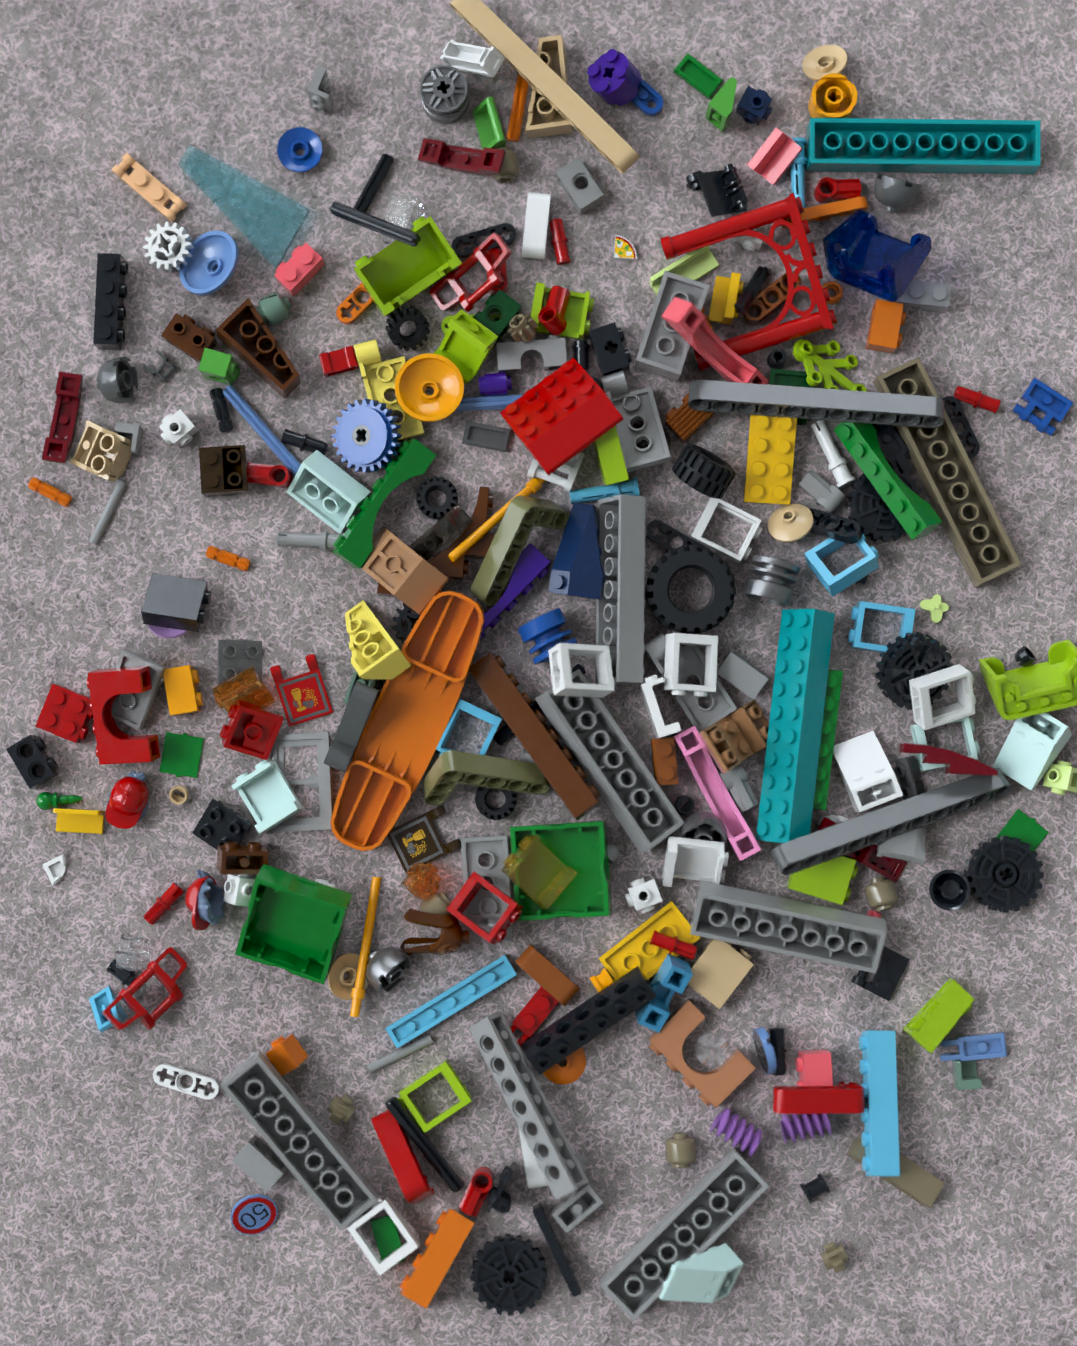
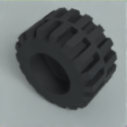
M686 444L672 467L675 475L685 484L708 497L716 499L723 497L736 475L733 468L724 460L708 450L693 444Z

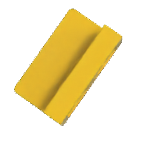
M53 808V813H57V832L104 833L105 811Z

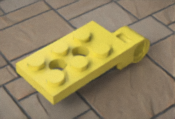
M376 339L355 344L354 349L368 399L385 403L386 408L393 410L392 413L400 412L403 414V420L396 424L401 425L397 432L402 434V437L398 438L397 442L425 435L421 421L406 414L398 404L397 399L390 402L384 397L388 390L395 391V379L400 368L406 363L405 357L382 362Z

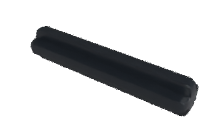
M386 153L382 154L354 205V209L366 213L394 162L392 156Z
M766 266L757 267L734 305L736 313L739 314L741 312L744 314L750 307L769 275Z

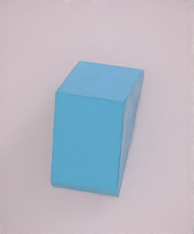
M109 986L89 998L100 1032L114 1026L103 1015V1010L116 999ZM119 1002L110 1010V1013L119 1022L127 1018Z

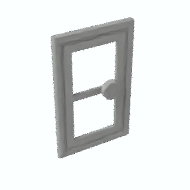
M330 732L277 735L271 750L272 761L277 763L284 776V747L317 745L318 775H310L306 780L287 781L289 785L307 784L310 788L319 787L320 817L287 819L276 826L274 832L331 830L330 821L333 813L331 767L323 764L330 748Z

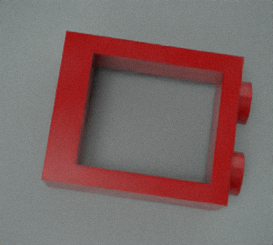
M473 872L446 910L486 941L496 945L497 942L500 943L504 940L508 933L506 930L510 924H514L521 916L520 910L523 906L483 876ZM482 886L509 905L490 933L463 914Z

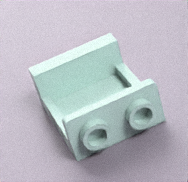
M267 760L255 766L256 770L248 774L246 772L235 779L236 783L232 785L233 790L239 792L257 822L255 828L259 834L267 833L304 809L275 761L267 762Z

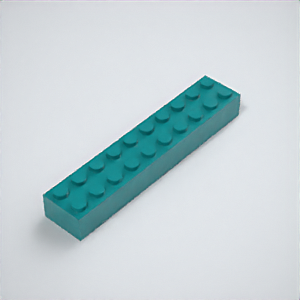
M810 118L807 125L808 172L1035 174L1041 166V120Z
M782 609L756 840L786 843L810 834L835 613L818 609Z

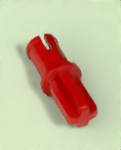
M555 218L549 221L552 236L551 246H554L556 264H568L571 262L567 247L569 240L565 237L562 219Z
M957 386L953 395L957 400L973 405V408L979 407L994 414L997 412L1001 402L999 399L982 394L980 390L976 392L962 386Z
M173 882L161 897L156 898L157 901L144 914V919L149 924L154 925L167 910H171V905L184 891Z
M654 930L650 945L668 950L669 954L673 952L689 959L695 957L697 952L696 946L678 940L677 936L673 938Z

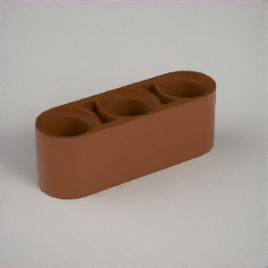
M786 273L754 298L746 313L743 314L747 324L757 325L786 302L788 288L784 285V282L788 280ZM799 276L798 283H794L795 288L801 285V278ZM772 294L776 296L778 302L769 303L766 296ZM750 309H757L760 316L757 318L751 317L748 311Z
M531 944L515 961L521 969L565 1007L581 990L578 985H575L569 977L560 969H557L551 961L542 953L540 954Z

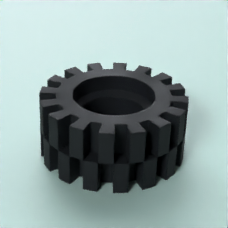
M405 305L403 310H400L399 307L396 308L397 313L391 312V319L387 318V335L393 344L401 350L404 348L405 351H409V347L416 350V345L418 344L422 347L424 344L421 341H427L428 337L426 334H430L428 328L430 325L426 317L418 308L416 310L414 306L408 308ZM406 321H413L416 324L415 331L408 336L402 335L400 333V326Z
M434 476L432 479L427 478L424 483L419 485L420 488L416 492V502L420 511L426 517L435 520L439 518L444 519L446 516H450L456 509L458 494L455 486L449 480H446L444 477L437 478V476ZM433 490H441L445 493L446 501L442 506L435 507L429 503L428 496Z
M479 786L475 796L476 807L486 818L500 820L506 818L514 811L517 795L515 791ZM493 790H500L505 795V803L500 808H492L487 802V796Z

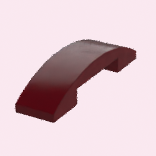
M423 138L417 160L463 173L494 175L500 174L506 151L484 147L483 150L447 145L444 141Z
M59 371L55 390L57 398L49 438L46 437L42 455L43 461L65 464L68 459L75 435L82 394L83 376L80 374Z

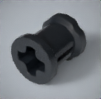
M820 1173L817 1174V1178L807 1184H800L810 1204L818 1196L825 1192L827 1194L831 1192Z

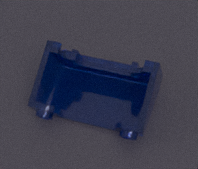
M862 210L856 211L823 238L827 269L833 278L889 302H896L904 294L932 248L931 237L922 233L914 234L911 237L910 243L879 232L875 216Z

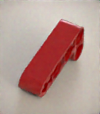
M837 1082V1086L773 1087V1112L779 1114L863 1113L864 1087L855 1082H849V1084Z
M387 1110L371 1118L405 1199L409 1203L415 1204L435 1194L433 1187L430 1188L427 1182V1175L422 1172L404 1129L391 1112Z

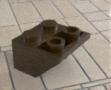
M246 445L199 448L202 495L205 497L231 496L248 491Z

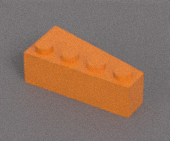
M448 1209L447 1213L445 1211L441 1212L436 1221V1224L439 1225L435 1233L430 1232L424 1242V1245L427 1247L423 1254L418 1253L412 1263L413 1271L410 1276L406 1274L399 1286L402 1288L400 1291L401 1295L427 1309L474 1225V1222L452 1209Z

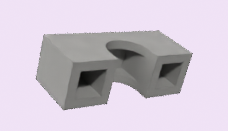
M882 277L878 283L877 299L902 303L904 306H918L922 308L921 311L945 313L949 308L951 284Z
M559 335L547 336L543 340H537V337H534L529 342L520 341L517 343L514 339H503L501 343H496L498 372H506V374L522 373L521 362L529 354H536L541 357L544 363V371L557 370L567 362L565 338H560Z

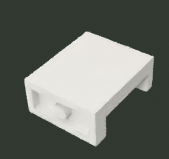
M654 675L645 678L639 688L656 739L680 732L681 728L679 722L665 726L652 688L663 684L665 680L664 677L658 679V676Z
M668 836L662 886L672 887L673 878L707 881L716 884L724 883L725 869L722 868L728 864V852H724L725 842Z

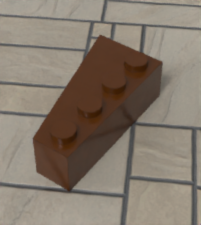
M247 298L216 329L218 339L285 399L300 384V376L277 343L273 334L265 325L264 320L258 314L250 299Z

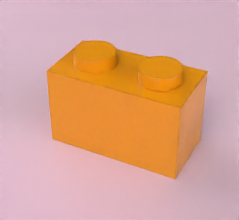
M191 665L165 669L163 678L170 716L201 712L200 706L204 705L202 693L197 691L196 683H200L198 670H194Z

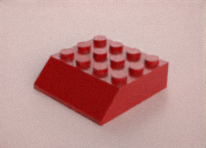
M574 358L565 362L559 369L545 377L543 381L526 391L523 396L500 412L510 429L548 476L624 420L600 386Z

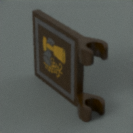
M438 806L392 829L389 833L388 838L406 874L461 847L459 839L444 845L432 822L433 819L446 813L443 806Z

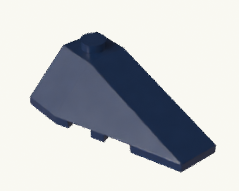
M573 504L551 569L548 592L602 600L605 573L604 569L601 568L600 562L602 551L598 547L597 534L599 533L595 505Z

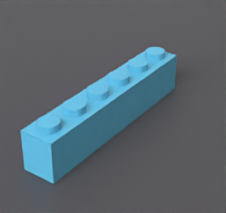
M867 1030L863 1031L862 1036L859 1037V1049L862 1050L859 1070L863 1074V1084L861 1086L864 1087V1112L861 1113V1121L864 1122V1132L861 1135L862 1146L865 1147V1156L862 1158L863 1171H866V1176H900L895 1031Z

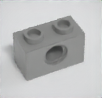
M578 157L557 170L556 179L578 213L582 215L603 201V193L605 191L598 180L595 182L592 178V170L588 163H583ZM582 181L588 186L585 189H578L575 186L576 183Z
M589 1181L587 1184L574 1190L552 1208V1216L564 1231L568 1233L603 1204V1197Z

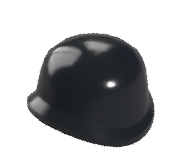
M943 870L932 878L929 885V894L932 901L939 908L955 911L962 908L968 902L971 887L968 879L961 872Z

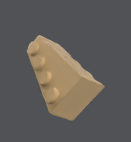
M562 35L539 38L537 55L569 86L566 49ZM532 87L528 121L525 129L528 138L574 133L573 126Z

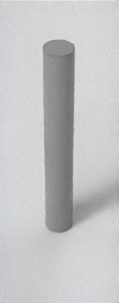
M118 480L89 540L90 543L98 545L127 483Z
M431 1035L423 1037L368 1064L367 1068L370 1073H373L433 1044L434 1041Z

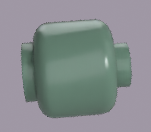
M273 292L258 301L259 307L256 309L265 324L268 323L271 326H275L289 318L290 313L288 309L292 307L286 295L281 297L278 292Z

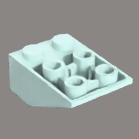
M1047 713L1019 718L1015 721L993 767L999 768L1003 774L1033 791L1068 742L1072 733L1067 725Z
M726 1243L717 1247L712 1246L706 1252L696 1253L685 1261H677L670 1269L671 1273L663 1284L664 1288L659 1298L669 1301L702 1303L718 1301L729 1296L744 1263Z

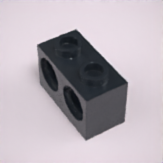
M29 735L6 749L29 789H36L59 775L56 771L58 769L56 761L53 757L47 756L44 751L47 748L45 742L41 737L37 738L36 735ZM30 744L34 751L32 756L27 757L24 750ZM40 764L45 767V774L42 777L36 774V768Z

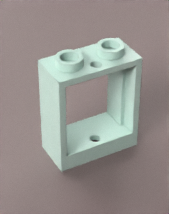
M967 716L946 723L950 724L961 721L968 752L967 757L978 760L977 755L980 754L978 742L974 741L972 732L975 731L973 719ZM918 724L911 725L913 743L927 745L924 729ZM916 754L920 771L946 766V764L922 763V754Z

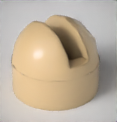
M176 785L169 792L171 802L177 805L183 804L189 797V791L183 785ZM175 790L184 793L185 796L175 793Z

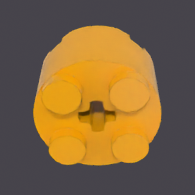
M830 73L824 75L813 86L808 101V110L811 117L850 118L857 102V89L842 74Z

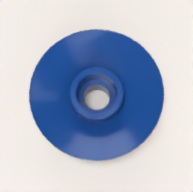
M295 127L289 129L280 137L277 144V155L280 162L285 168L293 172L302 173L313 169L322 157V143L317 134L308 128ZM298 149L305 150L302 156L296 154Z

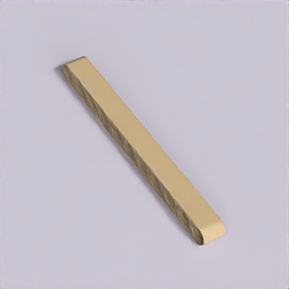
M452 0L449 3L453 10L490 46L495 47L505 57L504 60L621 174H624L640 158L637 152L481 0Z

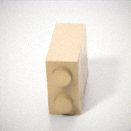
M711 939L690 966L693 976L688 985L720 1009L754 964L749 961L752 957L743 949L737 952L732 948L731 945L733 943Z

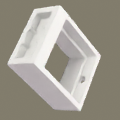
M710 498L690 538L739 564L742 559L747 560L752 550L749 547L752 538L757 540L762 531V527L759 526L762 520L721 499ZM716 508L752 525L738 554L702 537Z
M685 633L666 634L664 690L672 691V695L685 696L686 692H694L693 696L707 697L708 693L716 692L718 636ZM679 645L706 647L704 685L678 684Z
M559 643L548 650L554 696L603 698L614 691L615 679L612 675V656L610 655L609 646ZM569 655L595 656L598 684L572 683Z
M958 664L909 680L914 722L924 730H928L975 714L974 705L976 704V698L972 689L974 682L972 673ZM956 680L958 702L932 711L929 689Z
M379 1197L378 1201L370 1207L369 1211L365 1214L362 1213L347 1227L379 1275L390 1269L420 1245V1242L389 1197L384 1200ZM382 1209H385L407 1242L380 1261L358 1230V1227Z

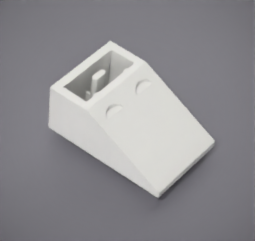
M874 731L834 745L833 757L855 812H862L903 796L895 773Z

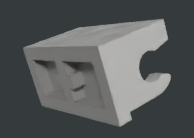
M732 650L717 670V674L752 699H755L769 679V676Z
M255 1135L232 1160L266 1192L288 1169L284 1162Z

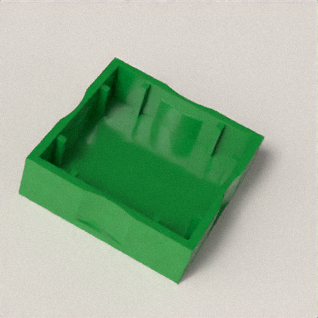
M606 821L510 827L512 861L515 868L514 897L515 901L523 906L520 910L521 916L517 921L543 920L555 917L610 916L612 914Z
M263 864L254 881L248 904V917L242 927L235 955L264 965L282 968L294 975L324 985L328 977L329 968L334 961L353 894Z

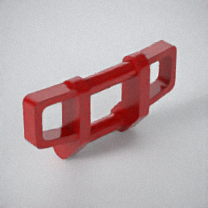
M492 233L480 246L473 250L474 253L456 270L450 271L445 275V278L430 289V295L441 310L449 311L458 304H461L467 312H470L476 302L494 286L498 287L503 282L499 269L511 255V250L499 234ZM494 241H497L503 252L497 261L493 263L485 250ZM480 261L487 271L489 279L470 295L459 278ZM449 283L458 297L445 304L438 293Z
M172 947L167 948L155 961H151L146 966L147 969L126 989L123 988L118 993V997L103 1010V1015L116 1029L123 1030L139 1018L141 1023L151 1030L156 1025L155 1022L176 1001L179 1002L184 997L175 981L185 970L187 963ZM167 954L171 955L180 965L179 970L172 979L158 965ZM154 975L166 987L170 995L149 1014L133 995ZM120 1000L136 1014L123 1024L110 1013V1010Z

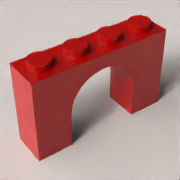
M149 666L97 669L87 673V687L90 690V710L93 713V733L96 735V756L99 758V765L152 762L160 758L158 734L128 735L116 726L112 717V705L119 694L143 693L152 689Z

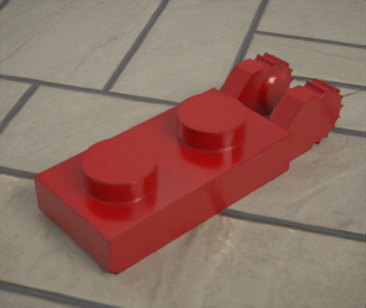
M540 986L512 1021L510 1027L512 1033L516 1028H519L524 1033L517 1040L520 1047L528 1037L532 1036L559 1002L542 986Z

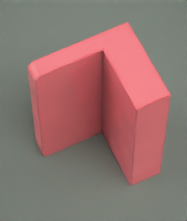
M776 127L747 165L772 185H775L800 154L802 147Z

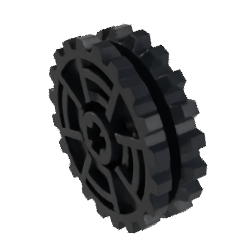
M893 467L892 470L900 480L919 496L922 490L915 487L917 481L915 479L910 480L908 472L900 473L898 467ZM864 473L861 474L859 477L860 481L856 480L851 487L854 490H850L847 495L850 501L846 504V509L851 511L848 519L857 521L864 536H871V541L874 542L879 538L882 540V543H887L890 538L896 541L901 538V534L906 536L907 532L889 507L884 509V506L879 504L883 499Z
M908 632L904 638L901 636L896 637L894 644L889 642L886 645L888 650L881 652L882 660L876 664L879 672L875 673V678L880 680L877 686L883 690L882 694L887 698L889 697V700L896 703L897 706L901 708L905 706L908 710H913L909 680L954 666V664L949 662L952 656L946 652L947 648L943 644L940 645V642L933 639L932 636L928 634L924 636L921 632H916L915 636ZM947 683L929 689L931 705L935 698L940 699L942 697L941 692L949 688Z
M1000 836L999 840L997 837L988 838V843L983 841L978 843L979 849H972L970 852L972 858L966 859L965 862L968 865V869L964 870V875L968 876L972 889L970 895L979 898L977 903L980 905H987V909L994 911L998 909L999 912L1008 913L1009 909L1016 912L1020 910V905L1025 907L1030 905L1029 899H1036L1038 896L1036 890L1042 889L1043 886L1039 882L1040 878H1044V873L1040 872L1039 869L1043 866L1042 861L1036 860L1038 853L1029 850L1030 845L1028 843H1020V839L1015 837L1009 839V836ZM1001 870L1008 872L1007 878L999 875Z
M505 1234L503 1239L495 1236L493 1243L485 1242L484 1250L479 1249L476 1253L478 1260H473L472 1269L475 1271L471 1272V1281L475 1282L472 1289L473 1292L479 1293V1302L485 1301L486 1308L488 1310L495 1308L496 1314L499 1315L506 1311L508 1316H513L514 1311L522 1314L525 1313V1307L533 1308L535 1306V1299L540 1300L542 1298L541 1289H546L547 1280L544 1278L548 1277L547 1268H544L546 1260L545 1257H540L541 1250L539 1247L533 1248L532 1241L529 1239L522 1241L521 1235L511 1238L510 1234ZM506 1270H509V1272L511 1270L514 1271L513 1279H510V1277L508 1279L505 1278Z

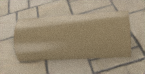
M861 1132L846 1154L862 1165L865 1147L862 1146ZM899 1152L900 1176L879 1177L922 1206L931 1208L945 1183Z

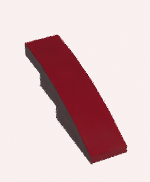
M899 744V753L922 754V763L946 764L945 774L997 775V770L976 759L954 751L928 745Z
M824 817L817 831L837 823ZM876 844L845 854V856L856 860V862L897 883L907 862L901 859L886 856L877 857Z

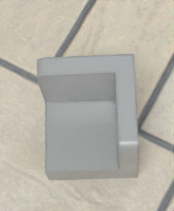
M116 422L115 431L119 435L131 440V455L139 456L143 428L139 425Z

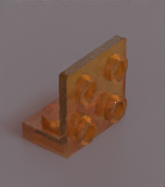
M253 666L212 689L216 703L220 709L225 708L227 712H229L231 705L237 704L238 699L261 707V710L275 702L274 697Z

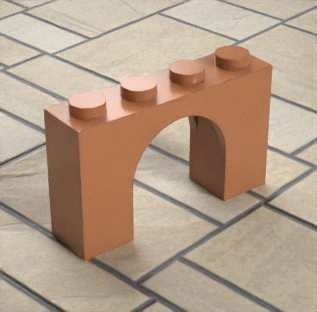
M687 999L666 1020L660 1032L655 1031L648 1038L651 1042L649 1047L658 1056L662 1053L668 1059L665 1063L672 1071L676 1073L679 1070L685 1076L682 1079L683 1082L691 1090L695 1087L701 1093L698 1097L707 1106L712 1104L717 1108L756 1068L738 1049L713 1071L700 1072L689 1067L684 1061L682 1053L684 1041L706 1017Z

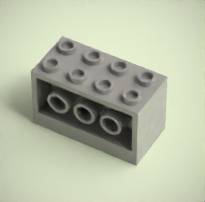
M668 271L664 272L634 368L678 382L690 344L661 316L674 297L693 303L701 311L710 285Z

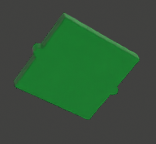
M166 732L159 772L175 774L176 777L187 776L197 778L204 738L188 736L187 733L181 735Z
M1017 809L997 835L998 840L1000 836H1009V839L1011 837L1019 838L1020 843H1028L1030 845L1029 850L1035 851L1049 832L1036 823L1035 818L1031 819L1021 810Z

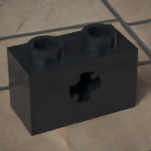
M614 322L589 330L588 336L602 376L622 370H629V363L632 362L629 350H624L622 341H625L621 327L617 328ZM608 345H611L612 348H617L614 354H611L610 351H605Z

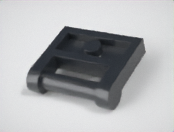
M883 946L881 953L885 955L871 983L865 981L869 972L859 970L857 976H853L851 982L889 1001L910 959Z

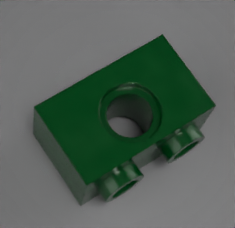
M500 289L496 294L492 293L485 302L487 305L482 312L478 311L473 317L498 336L493 347L509 329L510 320L522 312V305ZM492 313H499L501 319L491 321L489 316Z

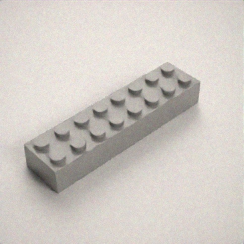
M620 494L598 500L599 533L597 534L598 547L602 551L600 562L601 568L604 569L605 580L602 600L596 599V645L609 646L615 685L643 683L645 674L643 666V654L645 652L644 607L646 604L644 597L646 575L644 569L646 560L645 537L647 534L645 527V515L647 512L645 496ZM595 662V684H598L597 669Z
M580 669L571 673L572 683L589 684ZM553 686L535 698L640 853L652 849L685 824L600 698L554 696Z
M700 881L691 920L690 934L876 973L887 928L886 920L882 918Z
M260 1050L222 1079L221 1088L340 1231L378 1201L375 1189Z
M733 1147L600 1279V1287L635 1321L661 1295L664 1288L663 1284L668 1279L673 1264L677 1261H685L696 1253H703L769 1187L767 1181Z

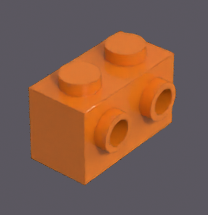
M876 299L872 307L865 349L893 354L897 347L900 348L902 334L899 333L900 325H904L906 312L903 311L904 304Z

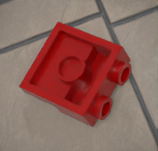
M52 684L35 727L74 743H80L81 740H85L89 728L86 726L89 718L93 719V713L90 710L91 698Z
M238 699L236 705L232 704L230 706L228 717L231 719L229 724H224L220 732L223 747L267 760L283 723V716L261 710V707Z

